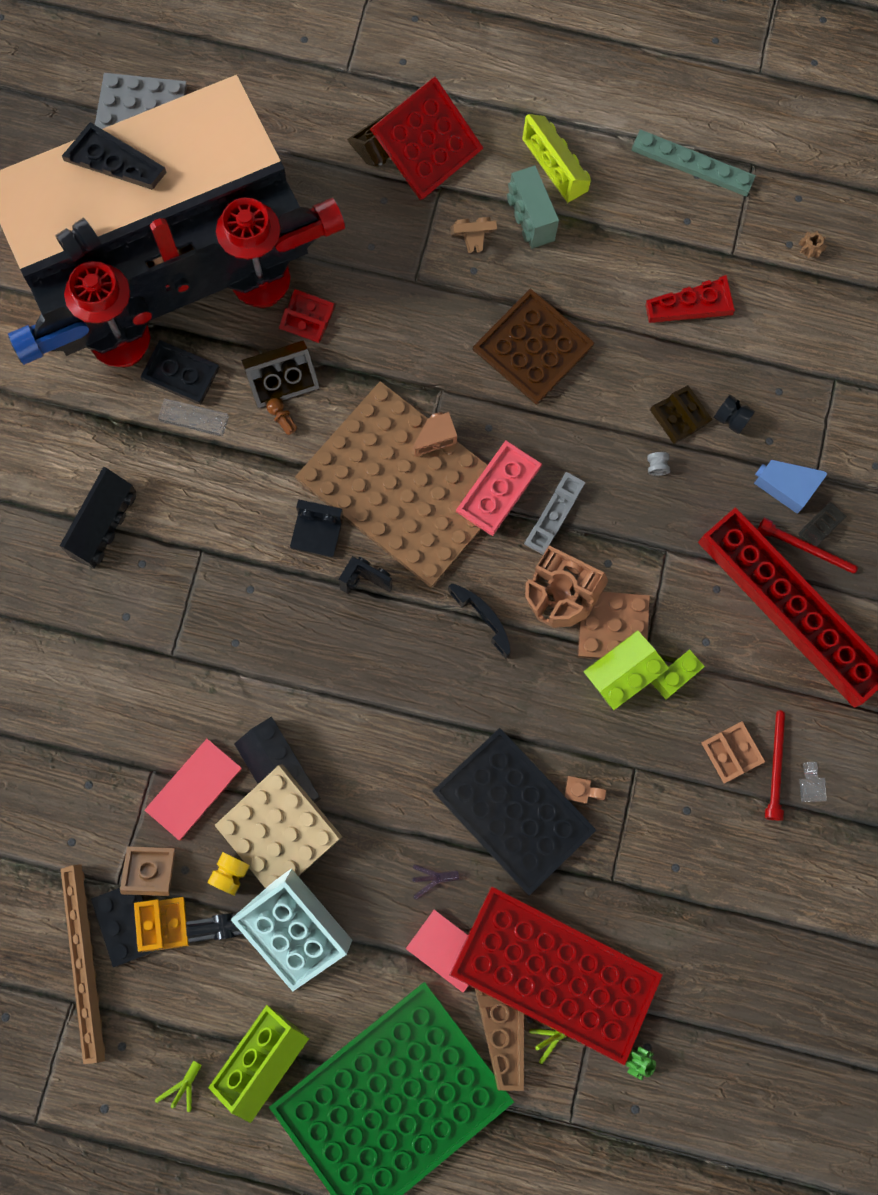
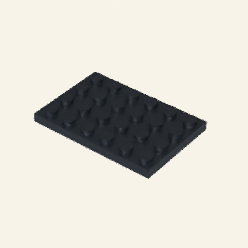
M501 728L492 734L432 791L528 896L596 831L589 821Z

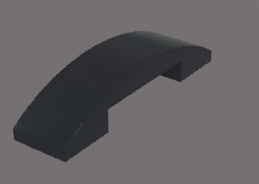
M450 584L448 586L450 595L461 608L470 603L496 634L492 637L491 643L505 659L508 658L511 652L505 629L497 615L473 592L459 585Z

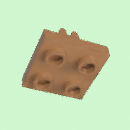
M491 217L478 218L476 222L470 223L469 219L456 220L457 222L450 227L451 236H464L468 253H472L474 247L476 252L479 253L483 250L484 233H492L497 230L496 220L491 221Z

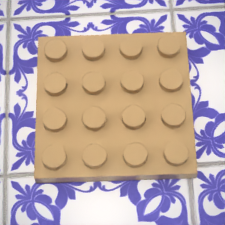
M283 764L278 765L215 824V827L241 859L250 865L249 869L265 888L290 869L299 877L342 838L341 834Z

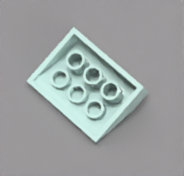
M292 869L272 882L231 919L292 992L347 955L352 942L349 935Z

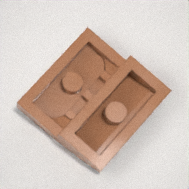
M743 721L701 742L723 783L765 762Z

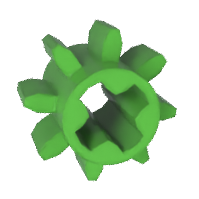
M640 1046L637 1051L635 1049L631 1050L626 1061V1066L629 1067L627 1073L640 1080H643L644 1076L650 1077L656 1068V1061L652 1059L654 1054Z

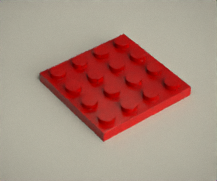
M436 76L431 78L370 128L419 200L424 199L484 149Z

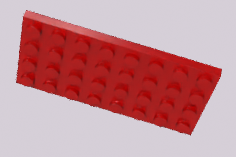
M490 887L449 975L613 1061L625 1065L663 974L510 895Z

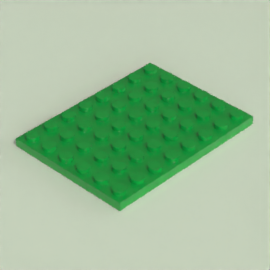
M423 982L281 1096L269 1108L331 1195H404L512 1105L514 1101L507 1091L497 1089L493 1072L427 984Z

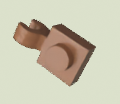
M568 776L564 796L569 801L587 804L588 798L604 801L606 790L591 788V780Z

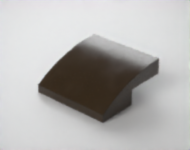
M689 385L673 392L668 398L654 404L649 409L673 444L685 439L713 420Z

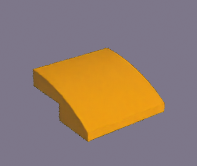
M184 897L134 903L138 952L189 946L186 932L187 918Z

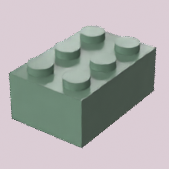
M536 166L511 173V180L508 183L509 193L507 194V200L509 205L515 209V219L523 228L522 235L525 242H529L532 249L555 241L559 219Z

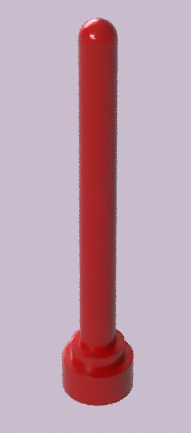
M765 517L758 526L757 530L764 537L772 535L854 574L858 571L856 565L776 528V525L772 524L773 521Z
M782 710L776 712L771 799L768 808L765 809V819L774 821L784 820V810H782V805H780L785 712Z

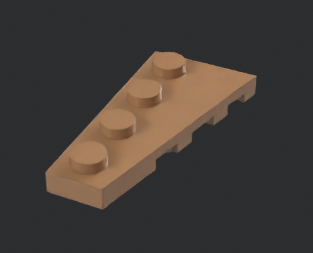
M475 989L497 1089L524 1091V1014Z

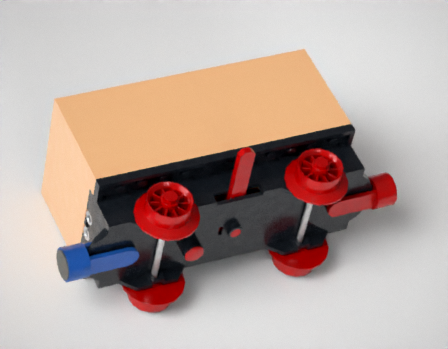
M234 75L103 128L104 131L165 167L167 173L153 190L65 162L62 155L74 140L0 170V225L22 275L29 285L41 311V315L35 325H27L8 333V338L15 354L23 365L44 357L43 354L49 351H64L65 355L68 356L88 348L91 349L97 360L107 366L123 368L133 366L140 361L149 347L151 337L147 325L150 320L226 288L232 289L239 300L254 307L266 308L276 304L289 289L291 280L288 268L289 262L308 254L307 248L317 238L321 236L328 237L344 230L345 221L342 212L333 198L313 205L312 209L299 206L287 182L285 168L238 76ZM84 217L98 236L101 245L91 251L85 249L84 256L72 262L60 246L55 235L65 228L72 231V225Z

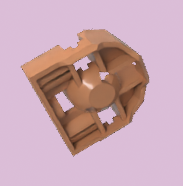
M548 546L535 568L533 579H528L526 582L525 597L539 621L553 628L571 627L588 617L607 585L608 579L604 572ZM570 572H572L573 574L579 575L577 581H576L575 577H574ZM540 577L548 581L547 587L537 584ZM574 587L575 594L571 596L570 590ZM548 594L552 595L555 601H549ZM578 596L589 601L588 608L586 607L585 609L583 606L575 603ZM548 605H550L554 610L549 619H545L542 615Z

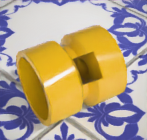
M222 852L217 862L219 868L218 870H213L207 883L235 896L241 885L239 879L245 877L250 865Z

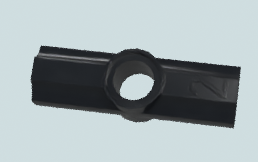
M228 913L214 915L212 918L187 921L186 932L188 942H199L208 939L221 940L242 935V932L231 921L236 914Z

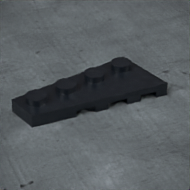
M91 122L62 155L65 162L151 190L155 188L167 173L165 167Z

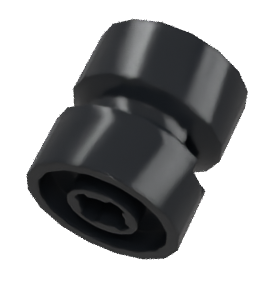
M84 217L72 225V231L65 228L55 235L60 246L72 262L83 257L85 249L91 251L101 245L98 236Z
M729 395L713 418L722 424L728 423L729 429L739 435L755 411L747 405L741 406L738 399Z

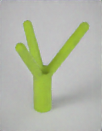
M529 1030L531 1034L551 1036L535 1047L536 1050H540L549 1045L539 1060L540 1064L544 1063L557 1043L567 1037L554 1030Z
M193 1061L184 1079L157 1097L155 1102L159 1103L180 1089L171 1104V1108H175L186 1090L187 1112H191L192 1083L202 1065Z

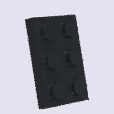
M159 340L140 378L142 381L201 405L220 367L216 363Z
M120 888L91 898L113 968L156 952H138L134 903L143 902V895H124L120 893Z

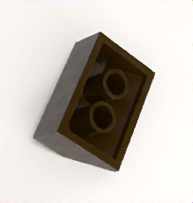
M396 107L347 139L366 164L379 167L385 164L386 159L389 158V155L370 128Z
M304 340L241 360L257 408L267 406L268 401L272 398H278L283 401L320 388Z

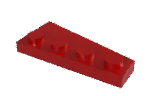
M727 275L721 276L718 280L712 282L710 280L702 282L697 287L691 288L689 286L683 288L681 292L675 294L671 292L646 300L645 304L649 323L733 315L735 311Z

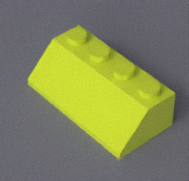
M526 115L522 140L566 202L569 203L588 192L591 182L590 175L579 165L577 156L569 151L566 141L559 137L552 122L549 123L545 116Z

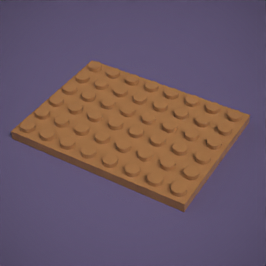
M380 381L300 470L295 479L328 506L341 508L344 519L432 588L482 530L456 513V509L488 465L458 441L457 444L415 456L414 444L428 418Z

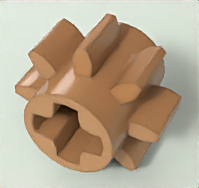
M818 231L812 234L807 232L799 242V245L803 246L800 253H803L808 259L813 256L819 258L821 252H824L827 245L823 244L826 237H823Z

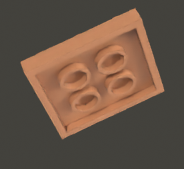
M602 591L588 617L580 621L578 658L600 659L637 630L648 641L650 595ZM581 598V606L585 609L586 607L588 608L589 601Z

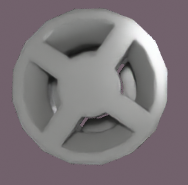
M666 452L649 454L647 456V461L650 463L648 474L661 476L670 473V466H668L669 454Z

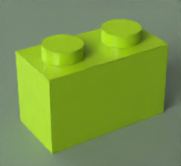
M689 649L671 664L667 671L653 680L651 684L665 699H668L705 666Z

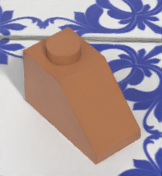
M438 412L427 419L414 444L415 456L457 444V433L449 412L444 414Z

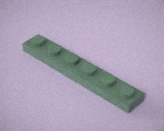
M641 129L631 150L746 197L756 176Z

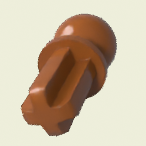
M270 399L267 403V411L271 415L276 416L274 421L280 424L287 435L293 434L297 430V426L289 416V410L283 411L284 404L280 399Z

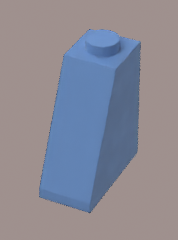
M771 460L767 466L762 464L755 475L758 478L754 484L798 514L824 480L827 473L821 470Z

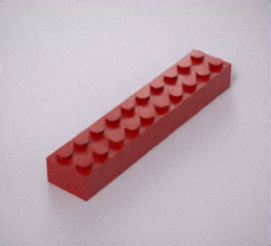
M736 507L698 541L699 545L854 708L865 703L878 690V655Z

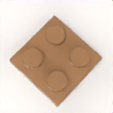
M127 847L120 893L124 895L169 896L176 853L175 848Z

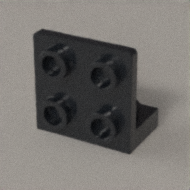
M298 499L296 506L298 516L290 548L333 558L343 521V510Z
M352 556L338 580L340 590L348 594L351 589L355 590L361 579L359 575L388 592L392 590V578L384 569L379 568L376 570L371 567V563L362 557L357 559Z

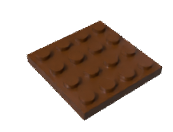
M530 288L473 346V351L533 403L538 405L591 350L595 343Z

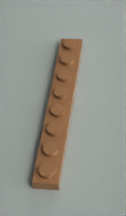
M82 864L62 868L61 878L83 1064H92L105 1061V1044L102 1037L99 995L96 988V970L93 963V945L91 944L90 921L87 913L88 901L84 888L85 876L82 871Z

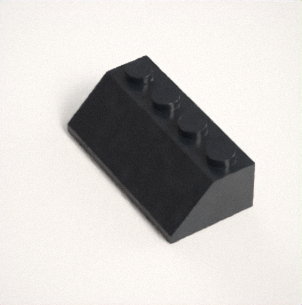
M102 468L60 544V547L70 558L93 569L97 564L101 563L107 544L110 545L112 543L117 526L121 525L126 517L125 511L136 499V490L133 485L108 468Z
M272 717L250 729L234 743L257 784L266 778L278 765L283 764L314 803L321 799Z

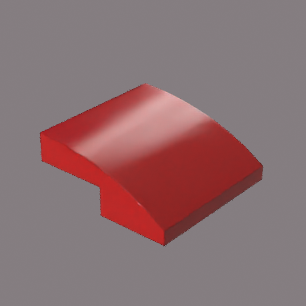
M294 289L288 309L285 308L279 329L320 343L336 304Z

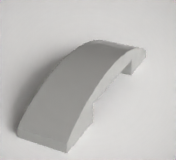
M568 472L564 474L524 545L544 555L585 484L584 481Z

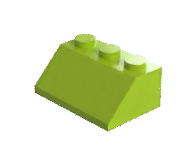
M637 630L583 672L610 708L615 710L667 671L669 667Z

